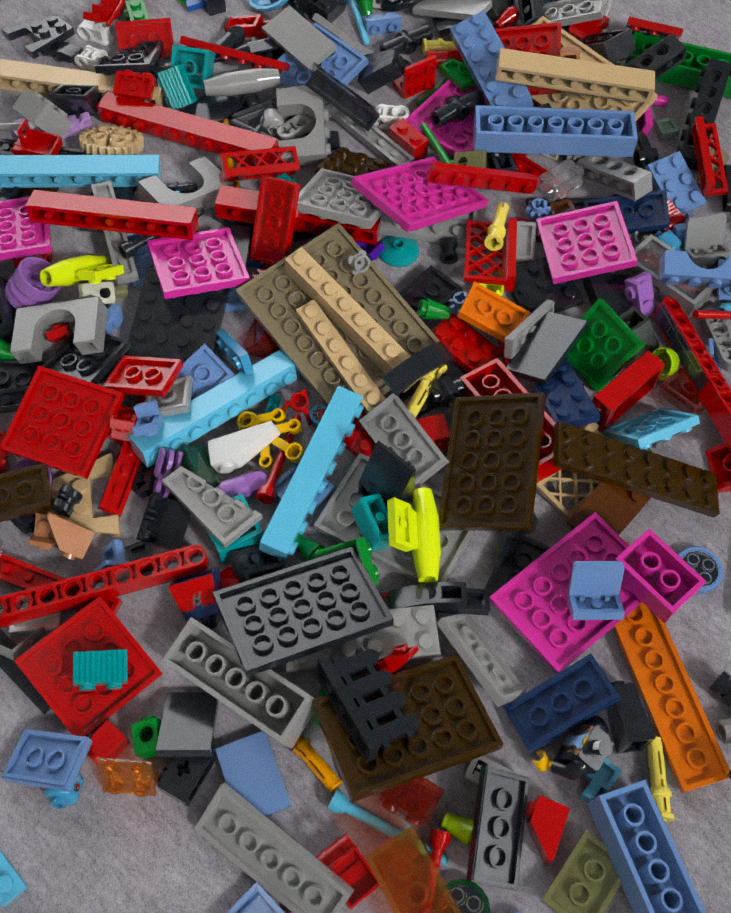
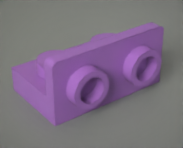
M645 271L624 280L628 310L635 306L645 316L653 314L656 306L651 273Z

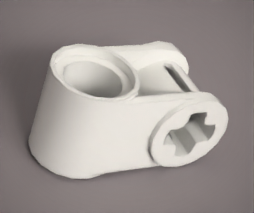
M84 19L77 27L78 35L85 41H91L102 46H108L114 41L113 35L110 34V27L106 26V22L99 23Z
M86 45L83 48V52L75 56L74 61L82 70L96 72L94 66L98 59L108 56V54L104 50Z
M379 104L376 106L375 111L380 114V117L374 123V126L379 130H389V126L402 118L406 119L409 116V110L402 105Z

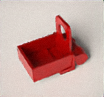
M23 119L17 131L18 139L13 144L11 152L14 155H58L63 143L59 135L35 129L30 130L27 119Z
M346 833L340 838H336L334 843L326 849H322L321 853L315 857L354 889L346 902L349 909L355 907L382 884L358 850V846L354 845Z

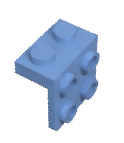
M576 561L573 563L567 597L572 620H623L625 612L619 595L625 569L622 561Z

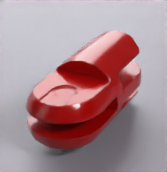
M432 50L426 55V58L433 55L437 57L436 69H439V65L453 58L464 63L458 50Z

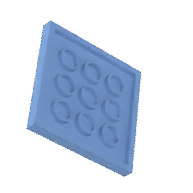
M315 22L313 26L337 47V50L321 62L319 66L347 85L369 64L368 58ZM285 52L278 61L288 63L290 66L288 72L282 71L279 74L280 85L285 86V88L305 86L310 72Z

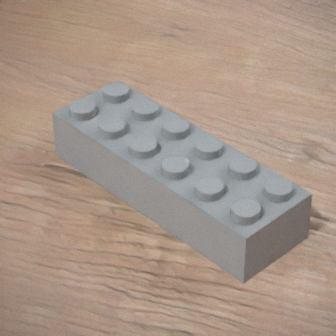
M192 617L162 659L171 668L278 742L290 748H293L315 713L312 707V700L315 698L273 670L268 669L246 677L233 644Z

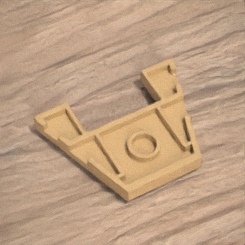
M112 453L96 459L87 480L69 473L52 480V499L57 498L59 495L58 491L63 484L73 487L83 496L80 503L75 504L73 507L74 512L71 516L64 518L93 530L95 535L101 536V534L112 535L115 538L121 537L120 518L117 514L99 518L94 517L92 479L110 476L114 465ZM53 509L45 510L47 512L50 511L52 513H57Z

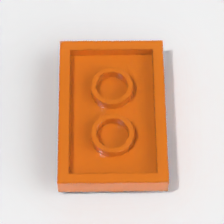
M474 281L457 317L505 343V338L529 317L530 312Z

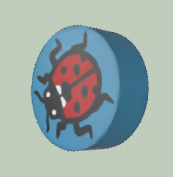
M317 405L310 410L309 415L313 426L318 427L327 406Z

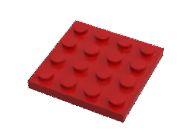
M561 22L495 29L505 49L560 57ZM526 85L531 96L561 93V90Z
M38 366L0 445V449L40 464L45 463L48 467L87 480L111 428L109 427L110 419L114 413L118 412L125 396L122 392Z
M100 596L14 660L72 735L85 737L163 675ZM127 650L128 684H122V689L107 690L106 685L95 686L94 691H79V687H74L73 652Z

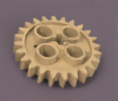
M108 124L105 126L98 125V128L91 127V129H85V132L82 131L81 135H79L80 148H82V151H86V154L133 155L139 154V151H143L144 136L141 135V132H137L136 129L131 130V127L124 128L123 125L117 127L115 124L113 126Z

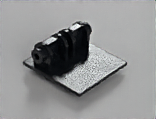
M154 492L149 497L136 540L146 539L150 543L181 548L191 513L180 501L162 498V494Z

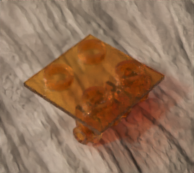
M97 758L103 792L110 794H135L141 797L147 795L156 796L155 782H158L159 771H154L152 762Z

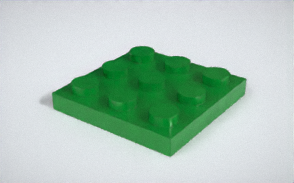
M599 298L581 318V320L587 321L588 327L566 356L569 362L596 392H600L645 346V343L603 299Z

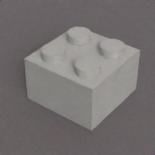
M25 88L12 107L43 131L59 135L61 139H63L73 124L67 119V113L35 90L31 93Z

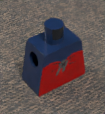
M219 567L176 579L168 586L186 621H189L191 617L195 620L200 618L201 623L209 629L218 626L215 614L219 613V610L214 601L213 592L223 589Z

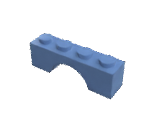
M665 250L659 258V282H665L667 285L687 284L690 287L707 285L710 288H731V254L723 262L722 266L715 269H705L694 264L689 258L687 251Z

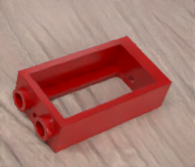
M647 351L594 396L592 402L600 414V421L596 422L600 426L597 429L600 433L608 429L654 389L665 366L659 357Z

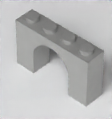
M307 86L276 89L277 108L280 115L305 114L316 120L315 127L310 134L299 139L278 141L279 148L296 146L299 166L322 163L331 155V145L327 143V138H330V128L326 125V121H329V110L325 106L329 102ZM291 152L283 153L281 158L287 163L293 162Z
M204 156L189 162L188 178L193 183H197L198 191L193 193L172 191L154 175L138 181V198L142 202L195 207L206 210L215 206L220 186L233 187V183H220L218 175L221 171Z
M99 296L18 308L16 310L10 352L20 364L41 361L44 339L46 337L45 333L50 331V327L65 322L75 323L73 343L82 355L103 352L108 309Z

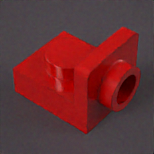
M69 322L50 327V331L45 334L49 342L55 343L71 337L73 331Z

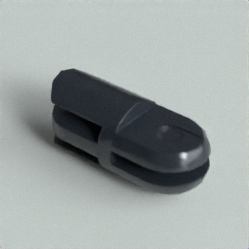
M232 26L216 42V45L232 49L239 47L245 39L244 29L240 26Z

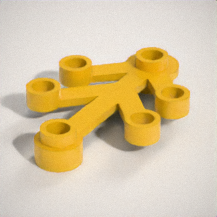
M280 408L260 415L244 411L237 418V427L240 431L269 421L277 423L275 426L279 429L280 434L289 431L292 434H298L302 430V424L298 419L294 418L283 423L286 419V414ZM297 424V427L292 429V426ZM280 437L271 442L284 451L286 457L292 463H300L305 449L299 443L289 444ZM268 444L260 451L261 457L259 459L260 466L265 470L272 469L275 462L270 456V445ZM269 460V463L264 465V462Z

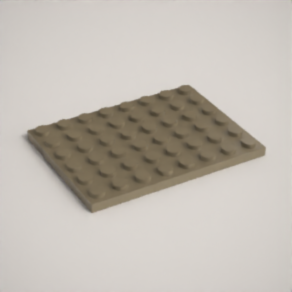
M340 223L302 246L410 356L434 343L440 342L371 260L367 271L359 272L358 275L351 273L352 268L347 259L350 255H355L362 249ZM285 257L236 289V295L282 352L295 364L299 373L328 407L338 386L347 390L349 388L296 315V309L312 301V299L285 273V259L287 258ZM325 313L383 395L388 393L391 389L382 379L385 373Z

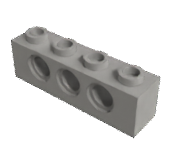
M584 156L576 161L578 179L636 201L653 190L652 172L609 156Z

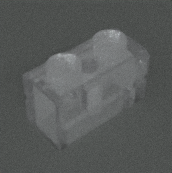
M568 158L539 176L536 187L537 191L545 195V198L550 202L558 198L563 199L572 189L577 190L582 185L584 170L578 165L576 166Z

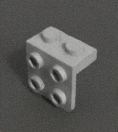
M724 212L687 219L683 251H687L689 258L697 266L715 263L720 256H725L727 259L731 254V250L723 244L727 215Z

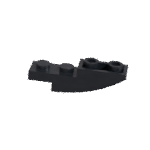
M466 582L415 584L389 591V609L434 605L436 618H438L439 612L488 616L490 612L488 589L466 588Z

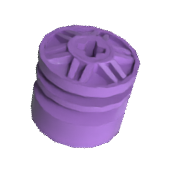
M37 257L23 259L4 289L9 303L16 309L51 303L52 299L61 289V286H44L40 280V272L52 264Z

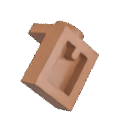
M47 511L36 513L34 536L28 542L29 545H34L41 550L51 549L57 544L46 516Z

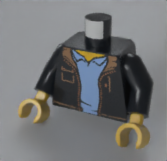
M594 715L570 730L553 761L549 760L543 750H537L536 754L541 760L536 761L532 759V762L540 772L550 769L551 773L569 780H576L583 775L599 771L606 757L612 754L614 739L608 735L609 729L605 721L598 715Z

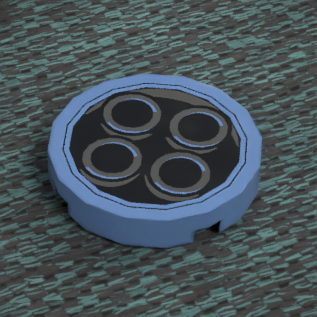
M701 547L686 548L679 554L690 567L707 581L696 594H705L717 588L723 578V567L713 552Z

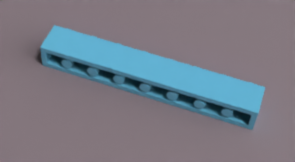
M0 155V188H13L15 186L19 188L91 187V184L111 181L113 187H138V181L154 175L161 180L159 155Z
M280 350L252 365L253 373L245 375L243 372H240L191 400L190 412L162 417L164 421L155 435L150 437L130 435L129 440L133 452L147 468L157 462L160 447L165 448V458L168 449H172L174 452L178 451L190 442L200 438L212 429L217 428L219 425L297 380L295 364Z
M341 386L337 387L260 541L259 550L283 561H286L288 555H294L298 546V542L295 540L298 534L303 535L307 528L308 522L305 520L308 513L313 515L318 504L315 499L318 493L323 494L328 483L324 480L327 474H333L337 462L334 460L337 455H342L346 443L343 441L346 436L350 437L354 430L355 424H353V420L355 417L359 419L364 409V406L361 405L363 396Z

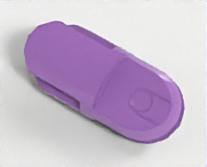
M160 447L153 473L156 476L153 493H160L162 487V498H166L170 492L164 485L162 486V480L180 467L183 456L182 451H177L174 461V450L168 449L164 460L165 448Z
M263 471L246 473L221 482L220 489L231 498L239 494H243L247 498L257 494L259 487L267 482L268 475Z

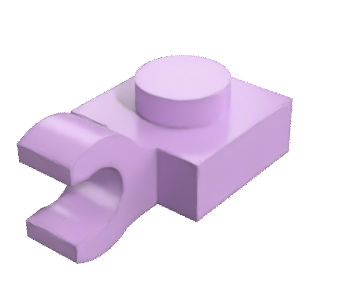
M89 112L82 113L78 119L75 115L67 117L73 124L63 139L80 135L82 129L93 127Z

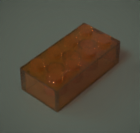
M411 826L364 856L394 913H463L415 827Z

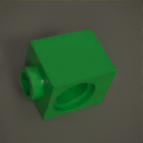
M153 715L142 717L140 722L131 724L134 755L145 760L156 757V745L162 720ZM153 731L152 739L147 741L148 734Z

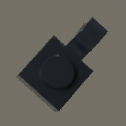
M146 539L124 547L129 562L153 556L150 544ZM151 569L145 571L143 575H151Z

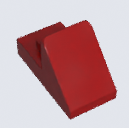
M120 406L118 412L112 415L109 425L112 428L111 438L130 442L129 436L134 434L132 428L137 421L133 408Z

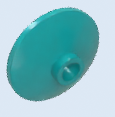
M388 236L382 240L385 249L379 256L389 266L406 267L416 261L419 255V247L414 239Z

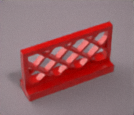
M509 218L508 224L505 223L506 235L503 238V246L497 251L486 248L485 240L482 238L487 234L488 227L493 222L467 220L463 282L474 283L475 281L482 284L505 285V291L513 292L516 279L517 219ZM471 228H479L482 231L475 233ZM477 241L481 245L476 248L471 243ZM487 249L491 253L486 256L481 251ZM476 255L480 260L474 262L470 257ZM497 257L501 262L496 264L491 259ZM486 263L491 268L485 271L481 265ZM474 269L480 273L479 275H468ZM496 271L502 276V278L493 277L490 274Z

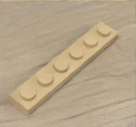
M315 299L296 309V315L349 390L363 396L361 405L364 406L366 414L383 402L385 397Z

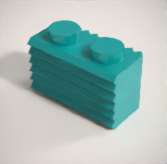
M182 63L157 73V82L165 91V100L169 107L177 110L197 101Z
M378 493L360 498L351 512L362 536L370 543L372 552L388 548V511L381 498V494Z
M126 649L73 652L74 687H79V691H94L95 686L106 685L107 690L122 689V684H128V652Z

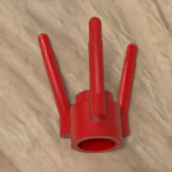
M303 389L301 392L294 393L290 401H286L281 409L285 412L291 407L295 412H303L306 422L310 426L312 422L309 410L307 409L309 402L307 396L309 392Z

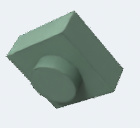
M673 117L655 120L654 128L660 139L679 135L680 129Z

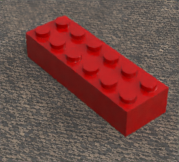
M498 358L460 377L465 389L463 397L529 393ZM544 411L537 483L562 470L553 466L554 424L556 423L546 411Z

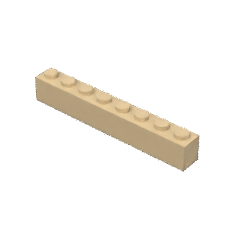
M500 48L497 59L496 81L649 103L655 90V71L504 48Z
M302 247L285 259V273L312 300L315 299L331 320L385 374L411 357Z

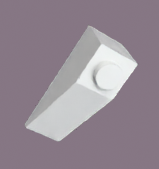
M272 421L209 440L210 464L219 474L231 473L233 470L244 466L280 435V431Z

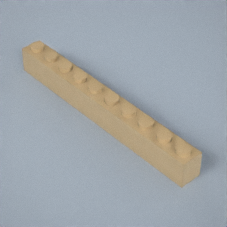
M0 59V89L23 92L26 88L31 93L35 90L41 95L48 96L61 84L98 85L100 100L107 91L113 92L116 75L96 74V72ZM158 84V87H154L152 101L138 100L164 106L166 94L164 89Z

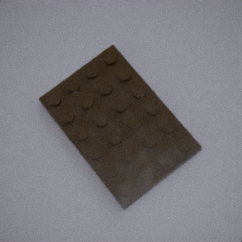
M543 392L455 398L447 453L449 463L445 467L439 509L440 530L532 531L546 395Z
M457 654L392 674L391 685L387 687L389 693H403L406 697V702L400 711L403 716L407 714L416 715L420 720V724L414 732V738L407 740L404 736L391 742L390 749L385 751L379 747L376 758L368 763L364 762L328 696L312 700V707L351 802L502 749L504 744ZM375 692L363 697L367 704L381 698L379 692ZM391 713L376 721L379 726L395 720Z

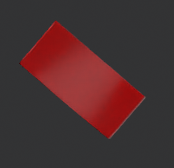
M401 644L393 647V651L385 658L379 659L374 668L377 672L387 670L392 674L419 651L418 645L408 647L407 644Z

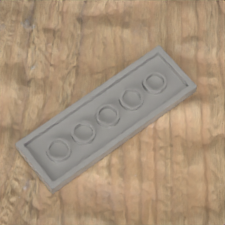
M434 605L389 609L394 618L393 626L286 663L287 673L315 670L319 658L328 655L331 662L337 656L342 660L355 655L356 649L361 647L364 651L368 649L376 650L379 653V659L385 658L393 651V647L401 644H407L408 647L418 645L419 651L410 660L440 657L441 652Z
M226 783L219 787L194 828L293 913H340L354 891L351 886Z

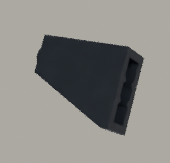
M395 49L365 54L364 56L368 58L369 64L359 72L357 82L370 94L403 76L406 62Z
M607 272L585 277L583 285L591 307L600 298L618 316L622 315L626 302L624 280L629 279V276Z
M624 681L611 682L621 700L606 708L616 753L642 751L655 739V735L633 683L625 684Z

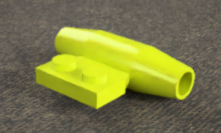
M83 255L61 260L41 270L40 280L47 287L71 286L86 281L89 284L102 283V279L114 280L117 275L124 274V266L111 264L110 259L105 255Z
M426 487L415 489L413 491L412 506L395 497L387 500L389 546L405 552L412 550L413 561L420 583L438 581L441 543L439 516L432 490Z

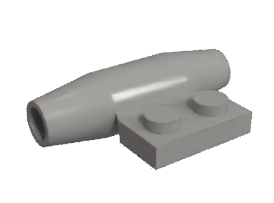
M244 68L240 71L230 70L203 80L206 96L230 97L260 92L281 84L279 70L268 68Z

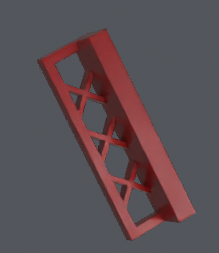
M703 116L695 117L691 132L703 196L727 194L728 186L716 123L705 124ZM706 130H711L712 136L709 139L707 138ZM709 146L715 150L712 156L710 155ZM712 163L718 166L716 173L713 172ZM715 180L721 184L722 188L714 189L716 186Z
M296 146L219 154L222 172L218 175L220 183L261 179V175L277 177L280 174L286 173L290 176L300 170ZM291 152L293 162L287 163L281 158L283 153ZM265 154H270L276 160L273 164L269 165L263 160ZM246 156H251L257 161L255 166H249L244 162ZM226 158H233L237 161L238 165L236 168L228 169Z

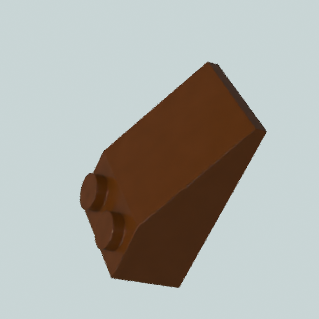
M600 481L566 523L575 529L596 512L620 535L651 497Z

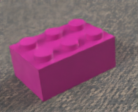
M650 529L644 532L614 560L622 561L625 569L622 583L664 623L681 609L707 582Z

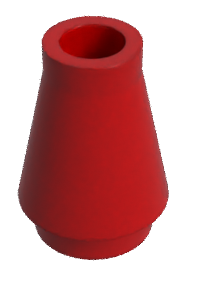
M513 6L506 7L499 18L493 23L494 28H506L517 23L519 18L518 10Z

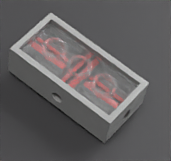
M651 234L634 249L638 260L637 266L622 269L621 274L628 275L631 278L645 271L651 273L654 297L661 302L665 297L675 299L689 319L693 315L694 310H698L712 296L715 288H710L707 285L690 287L687 284L667 285L665 282H659V258L665 250L674 249Z

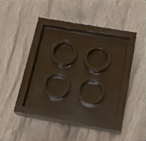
M339 147L316 167V173L323 168L352 176H359L390 168L391 163H387L381 158L374 159L368 157L365 153L352 152L346 147Z

